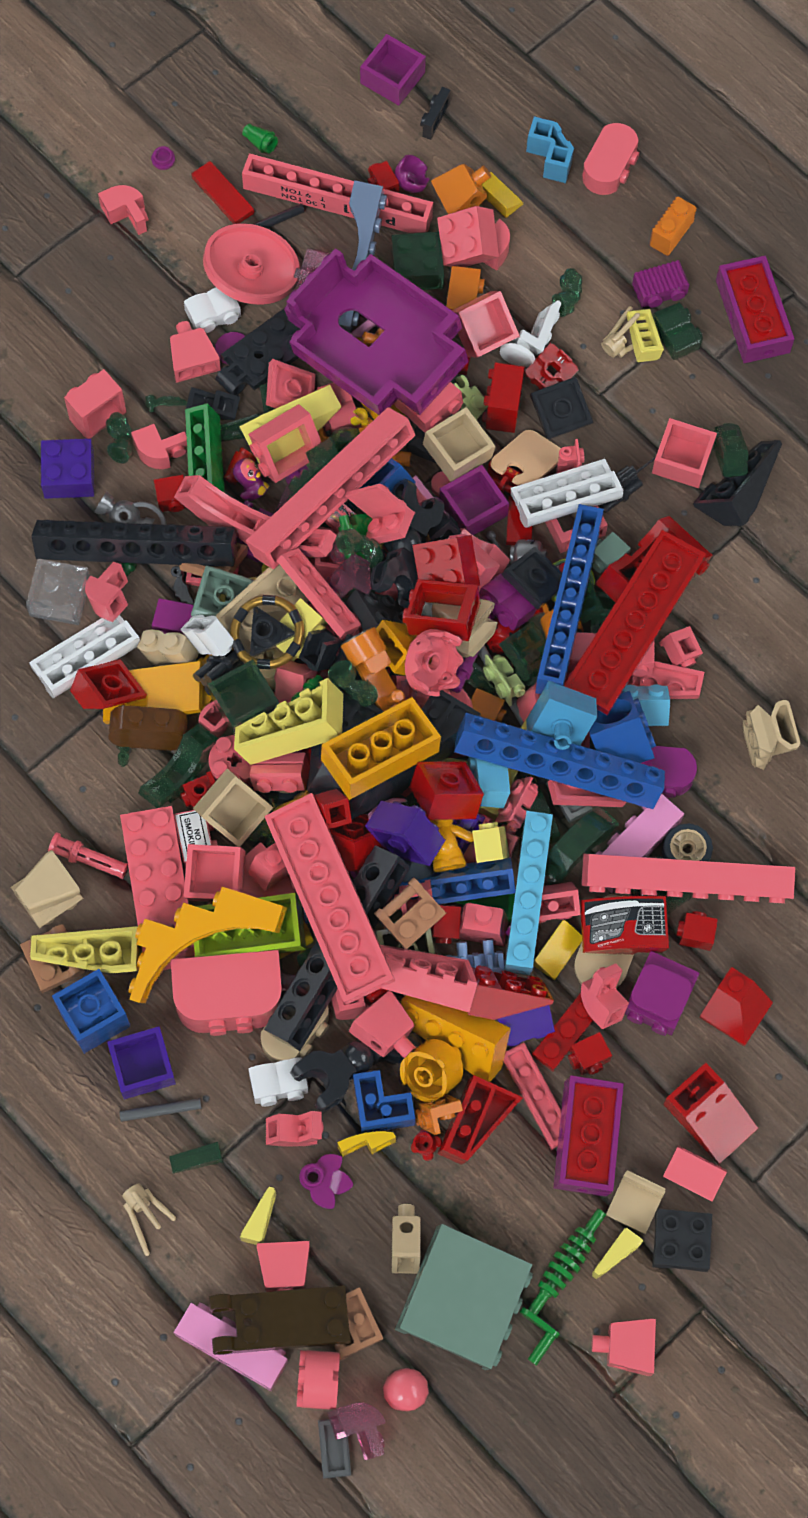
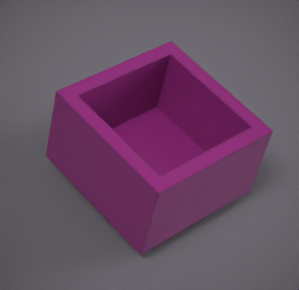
M386 34L360 66V83L399 106L425 74L426 56Z
M483 465L440 488L439 499L444 502L445 511L458 522L460 528H465L472 535L508 516L509 502Z

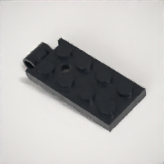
M282 309L221 354V358L229 366L222 368L216 375L215 380L229 394L236 396L244 390L246 383L255 391L268 381V366L272 359L290 365L299 358L294 354L290 340L293 334L301 329L288 320L285 310ZM255 354H262L263 357L260 358V359H257V358L254 357V355H255Z

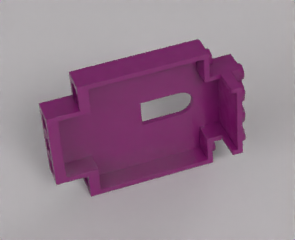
M335 248L331 254L323 258L320 266L314 272L308 274L305 282L297 290H294L286 301L287 305L284 310L288 320L301 329L296 331L290 340L294 354L378 415L387 407L390 408L397 399L421 415L469 362L466 350L452 340L462 329L459 315L372 254L365 260H362L356 270L353 271L347 266L343 253ZM348 311H356L380 327L384 332L368 347L339 326V319L342 314Z

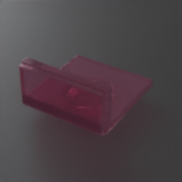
M352 554L327 577V583L340 599L353 587L368 594L371 590L370 562L356 554Z

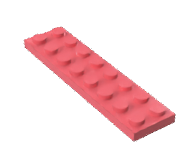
M310 793L264 816L343 1002L347 1005L395 982L396 980L314 795Z

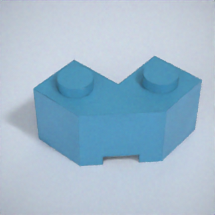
M534 117L528 134L526 152L546 157L543 178L566 183L572 165L574 147L570 141L566 140L557 122Z

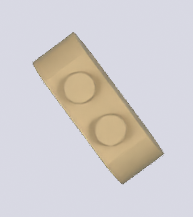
M328 1006L301 1051L277 1040L263 1029L261 1031V1044L266 1057L273 1063L282 1060L304 1058L313 1048L311 1043L316 1037L321 1038L329 1027L327 1024L329 1021Z

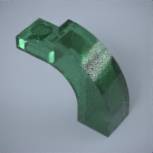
M200 723L183 735L172 759L158 774L140 787L138 794L156 808H160L167 801L172 803L180 796V793L184 792L183 784L193 781L209 760L212 747L219 738Z
M597 807L587 813L548 852L544 880L549 885L562 883L583 858V854H587L594 847L603 843L618 826L619 822L603 807Z

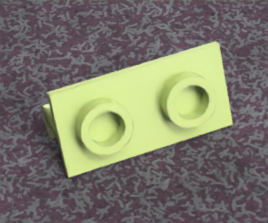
M485 655V667H483L485 677L488 681L492 680L498 696L501 699L504 698L508 705L512 706V697L523 696L525 694V685L517 674H513L514 670L505 657L496 655L491 660L488 655Z

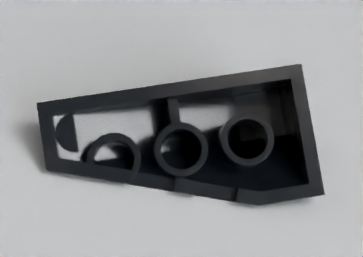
M781 440L761 441L740 459L741 464L732 470L727 469L722 474L724 478L718 484L714 485L711 483L694 501V507L723 526L745 525L758 506L782 446Z

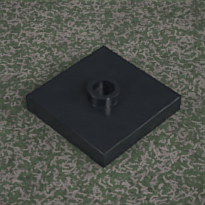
M577 377L530 394L545 437L548 440L594 423Z
M533 547L506 568L502 576L538 610L557 595L562 572L536 547Z

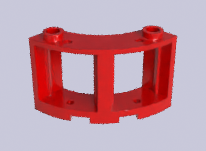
M667 516L657 521L638 543L640 548L632 556L625 554L619 560L610 564L595 584L614 602H617L630 581L625 575L634 568L637 570L661 530L706 553L705 559L694 577L697 574L699 576L708 569L710 564L707 562L713 555L672 517Z

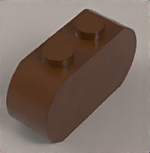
M118 706L110 712L108 738L110 742L119 747L178 750L186 745L188 717L177 709Z

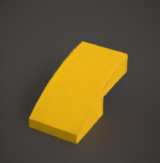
M367 1132L337 1142L342 1157L366 1145L371 1154H374L396 1143V1136L394 1132Z

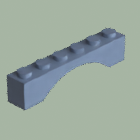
M355 180L349 202L350 210L358 227L359 236L358 251L352 268L353 271L356 270L362 260H365L370 254L373 256L375 254L376 242L373 241L375 232H380L382 219L379 218L381 209H385L387 195H384L383 186ZM356 311L345 312L339 319V326L351 333L353 326H358L360 313Z

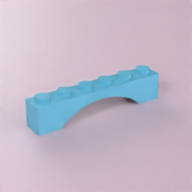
M526 811L504 967L505 971L531 975L533 969L553 814Z

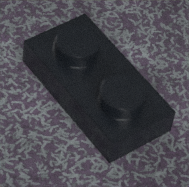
M442 87L438 95L434 94L432 97L431 109L429 113L425 112L421 119L420 126L423 127L422 137L432 139L450 104V89Z

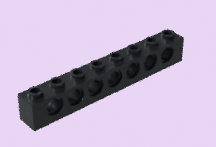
M36 520L31 535L35 557L41 560L169 565L188 563L203 566L234 567L238 553L235 527Z
M376 845L352 881L373 929L379 921L373 913L379 908L383 909L390 903L411 868L398 855ZM318 941L312 947L310 954L298 970L295 979L283 995L281 1002L264 1028L266 1032L277 1040L298 1051H301L338 989Z

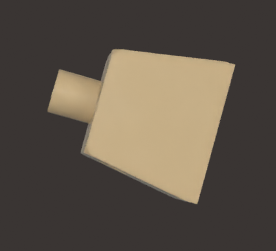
M401 1204L398 1206V1216H393L392 1273L417 1274L420 1268V1217L415 1216L414 1205Z

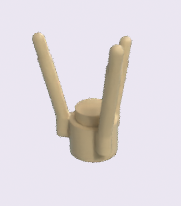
M632 306L627 308L601 343L604 351L613 358L617 355L622 358L627 352L633 350V344L625 347L627 340L623 334L640 317V313H636L617 332L626 320L627 312L632 311Z
M138 1183L123 1193L122 1197L126 1201L123 1207L129 1214L145 1256H149L150 1252L134 1210L137 1213L143 1211L156 1229H160L161 1225L148 1208L150 1205L149 1201L172 1221L176 1220V1216L156 1199L149 1189L144 1190L142 1185Z

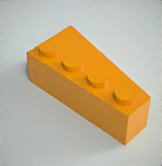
M408 995L402 999L401 1006L414 1023L412 1031L425 1040L438 1039L457 1047L461 1052L463 1068L469 1073L490 1082L502 1069L510 1027L492 1019L471 1016L466 1011Z

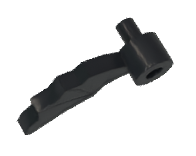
M179 566L172 567L171 575L177 577L173 588L176 591L175 596L180 597L182 602L194 605L189 587L183 580L184 571H181Z

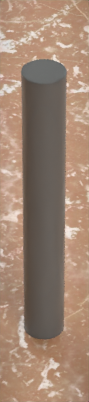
M200 1098L119 1112L121 1122L197 1110L202 1109Z

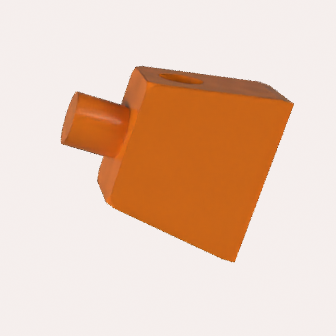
M461 164L431 180V183L447 213L452 214L479 206L487 198V193L482 184L491 178V174L485 166L474 171L467 165Z

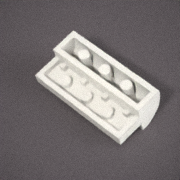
M602 459L512 487L511 495L519 510L522 524L525 528L575 513L578 510L579 504L594 507L623 497V488L615 472L611 471L606 460Z
M120 615L113 622L101 618L29 663L44 684L47 692L52 698H55L71 688L78 669L117 660L135 649L140 638L129 623L124 621Z

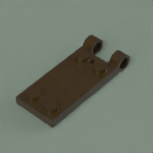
M345 1286L209 1296V1309L211 1313L235 1311L237 1337L219 1336L213 1338L212 1349L214 1355L350 1344ZM245 1319L251 1320L249 1326L244 1325L243 1321Z

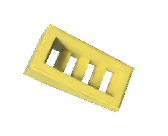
M651 310L628 311L626 314L628 321L636 313H640V317L636 321L646 320V323L638 324L635 321L629 328L637 362L658 360L664 349Z
M269 1187L264 1193L241 1232V1241L255 1245L257 1243H264L276 1198L274 1188Z
M624 1228L592 1272V1276L595 1279L603 1276L639 1248L643 1240L628 1228Z

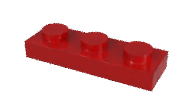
M581 993L555 1024V1032L547 1034L532 1053L534 1058L552 1072L569 1053L571 1045L577 1043L594 1021L583 1005Z

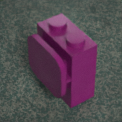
M650 951L628 1000L629 1004L625 1011L627 1019L636 1024L645 1023L651 1026V1029L657 1034L663 1036L669 1034L672 1036L699 976V972Z

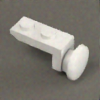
M554 302L538 314L531 334L521 330L519 337L502 345L500 348L501 357L512 365L529 367L533 364L535 356L543 352L545 345L548 344L552 337L551 329L560 316L558 311L561 302Z

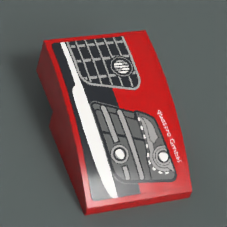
M625 896L580 901L583 953L634 955L636 952L650 953V951L663 953L669 948L666 896Z

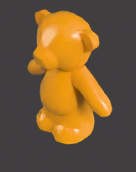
M454 819L429 820L439 828V833L445 839L444 844L433 860V871L445 872L465 867V859L458 846L456 837L468 842H474L473 833L460 826L453 825Z

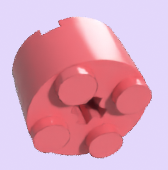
M235 735L219 738L209 754V767L215 781L228 768L250 788L253 787L250 779L252 765L234 750Z
M300 1350L296 1407L336 1409L340 1353Z

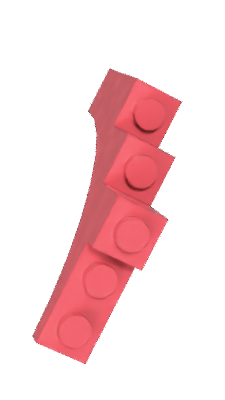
M200 475L185 476L174 496L175 499L208 526L235 527L236 536L245 543L270 518V516L254 510L225 494ZM316 529L297 548L301 550L306 558L326 557L332 550L337 535L331 530Z

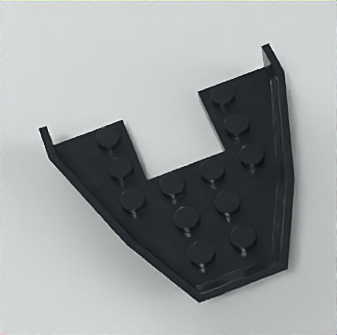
M347 633L343 643L351 639L353 636ZM340 647L329 670L328 678L343 693L342 733L384 711L366 701L370 693L356 667L352 668ZM443 690L440 691V696H430L421 710L440 734L441 741L439 752L421 762H442L452 755L455 749L456 734L465 713L480 716L481 713ZM322 744L312 746L307 793L316 795L337 789L344 794L321 761ZM416 765L350 799L351 819L353 820L379 805L380 801L389 800L410 787Z

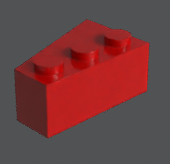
M473 1075L468 1079L460 1098L463 1111L456 1112L455 1117L451 1119L437 1154L458 1164H464L523 1097Z

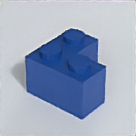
M380 1070L353 1074L361 1134L415 1126V1113L411 1092L384 1097Z

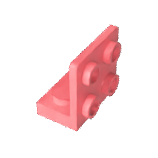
M376 484L347 492L346 498L372 518L364 539L369 545L372 546L405 538L415 512L404 501L393 495L386 486Z

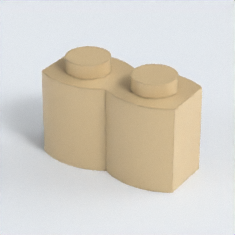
M159 630L143 631L137 648L155 666L196 662L199 654L186 636L176 632L164 634Z

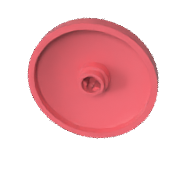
M233 224L217 230L209 238L203 254L204 270L213 285L225 295L248 304L264 305L284 299L294 289L299 276L300 266L298 257L290 244L277 233L258 225Z

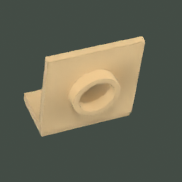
M627 1170L606 1216L646 1234L666 1189Z

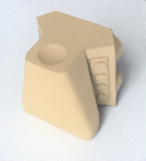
M480 599L481 604L469 641H463L460 646H456L458 653L462 657H474L494 635L498 622L488 617L494 609L495 603ZM433 603L431 608L432 617L457 620L461 606Z
M778 701L774 706L771 716L759 705L754 710L746 712L747 720H743V733L751 763L755 768L758 767L764 770L772 756L799 748L801 744L789 701Z
M52 850L48 851L25 878L11 886L14 894L39 928L51 924L58 915L66 910L73 909L79 901L84 899L80 894L78 885Z

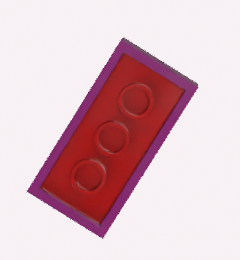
M766 255L720 265L716 283L743 363L790 353L794 336Z
M571 1075L564 1082L553 1189L606 1197L613 1192L623 1083Z

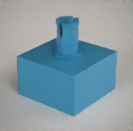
M548 681L526 719L527 730L555 738L554 744L556 748L561 750L569 748L571 743L581 745L597 718L596 698Z

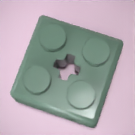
M206 566L191 616L199 614L205 617L216 616L254 580ZM221 594L226 596L225 602L219 601Z

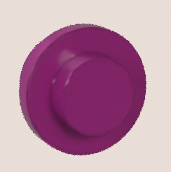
M158 147L152 153V164L157 169L167 170L174 165L175 155L168 147Z

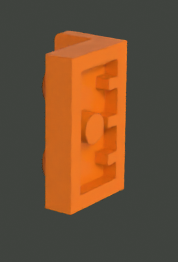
M448 1094L434 1102H423L420 1100L414 1102L417 1126L420 1125L422 1129L434 1135L441 1133L437 1118L439 1120L451 1119L455 1117L456 1112L463 1111L461 1100Z

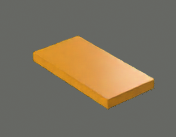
M200 661L129 670L147 696L144 699L103 709V722L109 724L110 712L122 705L177 709L185 714L201 713L203 685L201 681L197 682L193 678V674L203 664Z

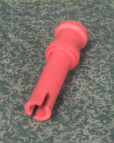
M57 832L49 845L48 851L52 850L55 854L67 858L70 863L78 861L121 879L124 878L128 869V863L83 847L81 841L77 840L74 842L61 837V834Z

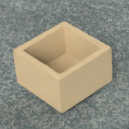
M467 407L426 431L423 441L424 447L450 482L490 460L495 449V444Z
M227 768L193 809L231 842L240 847L273 807Z

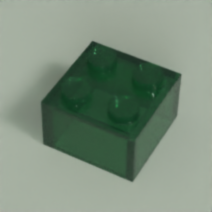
M439 232L391 235L393 270L422 290L443 289L444 268Z
M253 659L207 684L212 700L234 736L235 727L263 712L266 714L271 713L279 704L278 699Z

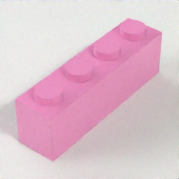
M661 794L654 809L642 807L644 811L638 817L633 815L625 824L626 829L621 835L618 832L614 834L607 843L609 847L603 853L599 850L596 855L647 858L665 839L669 831L682 822L684 813ZM605 887L611 893L615 891V888Z
M200 1302L198 1306L190 1303L174 1331L176 1337L271 1392L288 1364V1359L284 1357L286 1352L282 1349L214 1355L212 1339L219 1336L237 1337L236 1323L224 1316L222 1320L216 1318L210 1312L209 1307Z

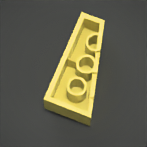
M329 678L320 681L319 687L313 690L307 688L299 693L300 697L289 703L283 701L271 713L266 714L263 712L235 727L234 750L252 765L316 746L342 734L343 693Z

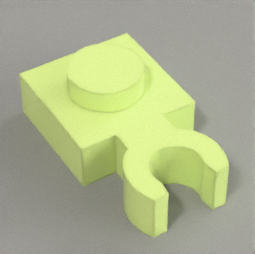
M464 375L455 378L458 384L454 383V385L462 393L463 404L461 410L467 407L477 420L488 407L483 404L484 396L476 386L469 387V382Z

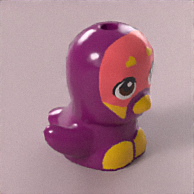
M241 459L234 465V477L243 486V492L240 494L242 499L252 501L265 494L270 486L262 480L261 472L253 460Z

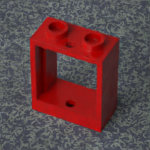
M418 579L415 589L410 591V604L408 608L404 609L403 623L407 625L408 635L418 636L423 631L438 629L461 638L462 641H469L481 604L478 585ZM425 602L461 606L457 620L421 616Z

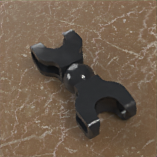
M403 479L394 486L392 494L404 501L415 514L405 538L391 541L392 551L387 552L384 561L377 563L373 567L369 586L372 590L380 593L389 590L394 583L398 589V604L408 608L410 604V591L415 589L418 580L412 545L423 543L422 538L427 536L429 529L441 522L444 502L437 497L425 500L420 506L416 498L417 486L408 479Z
M414 1033L407 1037L416 1048L424 1043L418 1034ZM355 1040L347 1043L342 1050L340 1049L335 1053H327L325 1051L311 1052L293 1066L290 1074L299 1082L309 1077L318 1078L323 1082L326 1090L319 1095L314 1105L317 1111L323 1114L342 1102L348 1090L349 1081L353 1079V1074L365 1073L372 1065L381 1061L400 1064L404 1058L395 1048L382 1057L362 1041Z

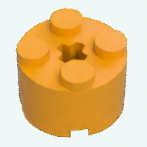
M438 1039L426 1040L414 1049L413 1052H410L401 1062L400 1076L404 1086L407 1084L412 1090L411 1094L423 1102H434L442 1098L461 1082L463 1064L460 1050Z

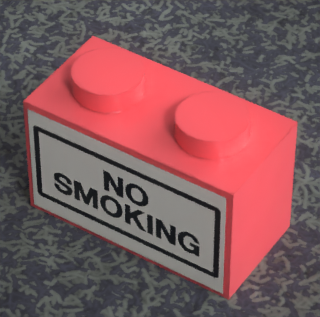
M195 810L174 814L185 871L188 844L218 846L217 840H211L210 831H214V827Z

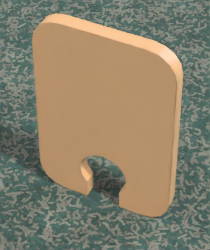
M525 430L492 458L491 467L501 475L506 472L509 466L520 468L523 473L516 475L512 480L514 484L519 486L543 478L557 466L561 448L537 432Z

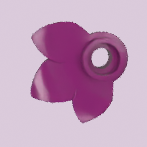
M324 1155L317 1163L305 1165L299 1174L300 1183L305 1189L310 1191L313 1202L325 1209H334L335 1195L343 1194L353 1187V1182L349 1176L339 1170L342 1164V1157L339 1155ZM315 1173L318 1175V1180L310 1182L308 1175Z

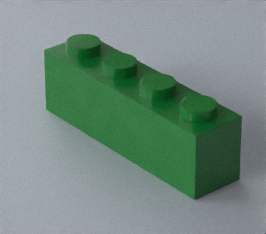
M208 403L185 409L189 476L200 475L224 492L220 416Z

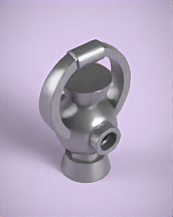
M107 491L94 512L100 515L109 514L111 523L153 524L155 520L153 518H140L138 507H147L157 513L162 525H167L164 514L154 504L149 502L133 503L127 500L115 503L113 501L114 497ZM122 512L128 513L127 520L121 518Z

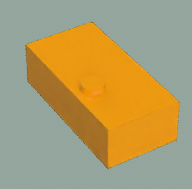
M413 697L323 743L321 761L350 800L416 765L417 762H421L438 753L441 736Z

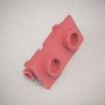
M575 439L574 446H566L560 449L556 473L580 467L584 463V450L579 448L578 439Z
M533 777L521 778L513 782L504 808H499V814L495 822L508 823L506 827L511 831H516L517 828L522 826L526 811L521 806L523 805L525 808L530 809L538 795V786L532 783Z

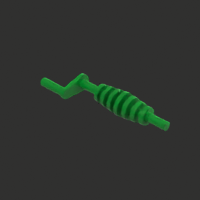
M598 1208L585 1227L581 1228L578 1226L575 1229V1233L579 1235L578 1237L570 1235L567 1238L572 1246L566 1243L560 1246V1249L566 1255L558 1251L554 1253L553 1257L559 1264L553 1261L549 1262L548 1267L553 1273L545 1270L542 1276L547 1282L539 1281L537 1285L540 1288L539 1294L528 1309L522 1307L519 1311L526 1319L546 1332L528 1358L536 1366L553 1341L560 1335L555 1329L537 1317V1315L549 1298L556 1299L559 1295L555 1290L556 1287L564 1290L567 1286L561 1281L562 1279L568 1282L573 1280L574 1276L568 1270L576 1274L581 1270L574 1261L584 1264L586 1258L580 1252L590 1253L591 1248L587 1245V1242L594 1245L596 1241L594 1232L606 1216Z

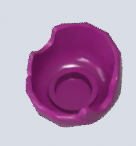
M405 155L395 167L394 174L399 181V186L407 192H422L430 178L425 177L427 171L426 164L414 155Z

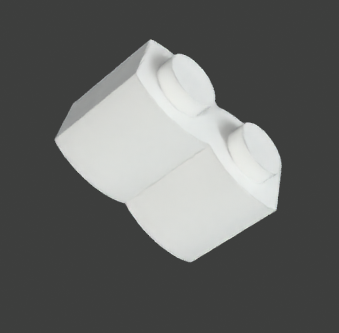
M213 288L207 293L194 295L184 301L185 312L193 328H203L206 333L213 331L218 325L233 324L241 317V309L237 300L225 295L217 288Z
M201 614L195 615L181 628V631L200 654L224 656L232 649L234 639L216 616L205 617Z
M302 1057L249 1068L255 1104L261 1103V1106L266 1107L275 1105L277 1100L281 1098H288V1101L304 1098L303 1094L308 1093L306 1079L299 1082L290 1074L293 1066Z

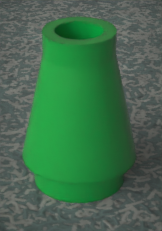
M250 123L243 129L242 135L261 153L270 154L275 150L278 138L274 132L256 127Z

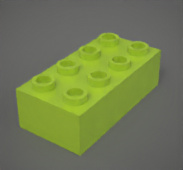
M296 893L259 898L287 907L280 933L261 929H234L218 932L194 943L195 957L278 950L279 953L306 950L302 905L299 896ZM212 904L196 906L212 912L215 909Z

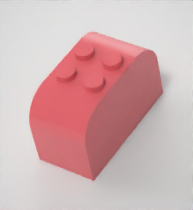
M278 950L171 959L174 1003L180 1021L191 1031L210 1033L212 1036L225 1035L226 1031L237 1030V1033L253 1032V1029L262 1028L267 1025L269 1018L273 1015L283 998Z

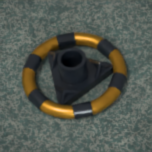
M261 595L254 597L244 603L233 617L230 627V635L234 639L232 647L236 655L251 667L269 670L281 667L292 660L301 648L304 639L303 619L298 609L291 602L280 596ZM277 605L288 612L295 626V631L257 606ZM253 609L250 654H248L240 639L239 631L241 623L249 611ZM294 637L286 652L280 657L272 660L255 658L259 654Z

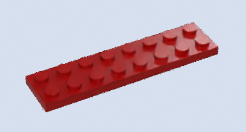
M661 530L564 686L596 698L597 710L608 715L702 564L706 553Z

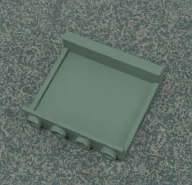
M438 1225L395 1330L403 1334L413 1335L478 1364L484 1370H490L492 1366L496 1367L500 1361L502 1351L499 1349L503 1339L507 1340L511 1333L512 1324L509 1323L513 1313L517 1314L521 1307L523 1299L520 1298L523 1287L527 1288L532 1279L533 1273L530 1272L532 1264L446 1225Z

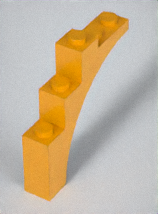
M222 887L221 891L216 892L212 906L215 907L214 912L183 903L182 908L178 907L174 916L175 928L144 919V922L140 923L136 930L135 938L138 939L136 945L146 947V950L141 952L138 958L137 967L139 971L137 977L133 978L130 983L128 992L131 993L129 1000L146 1003L154 983L165 967L171 962V959H174L181 951L198 940L218 932L234 929H261L280 933L287 907Z

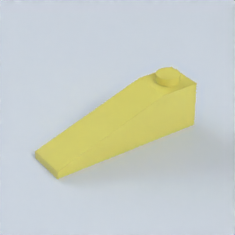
M331 385L267 412L240 426L249 446L252 444L249 433L298 404L311 414L316 430L321 429L342 408ZM297 427L267 445L273 462L276 463L305 444Z
M136 926L34 935L31 937L30 957L31 960L93 971L100 969L101 972L121 973L139 970L137 962L142 948L136 945L138 940L135 938L138 928Z

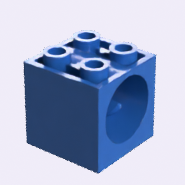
M630 690L621 693L608 715L597 710V718L589 730L597 751L638 763L655 758L651 748L656 747V744L650 732L648 722L639 699L633 700Z
M100 969L52 995L57 1009L83 1053L90 1051L131 1027L124 1009Z

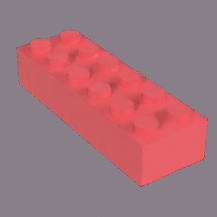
M168 806L122 814L120 818L138 926L144 922V919H148L175 928L174 916L178 907L182 908L183 903L189 904V901L184 898L185 877L173 808ZM194 944L181 951L174 959L194 958ZM141 946L142 952H145L146 947ZM171 962L165 967L164 970L171 969Z

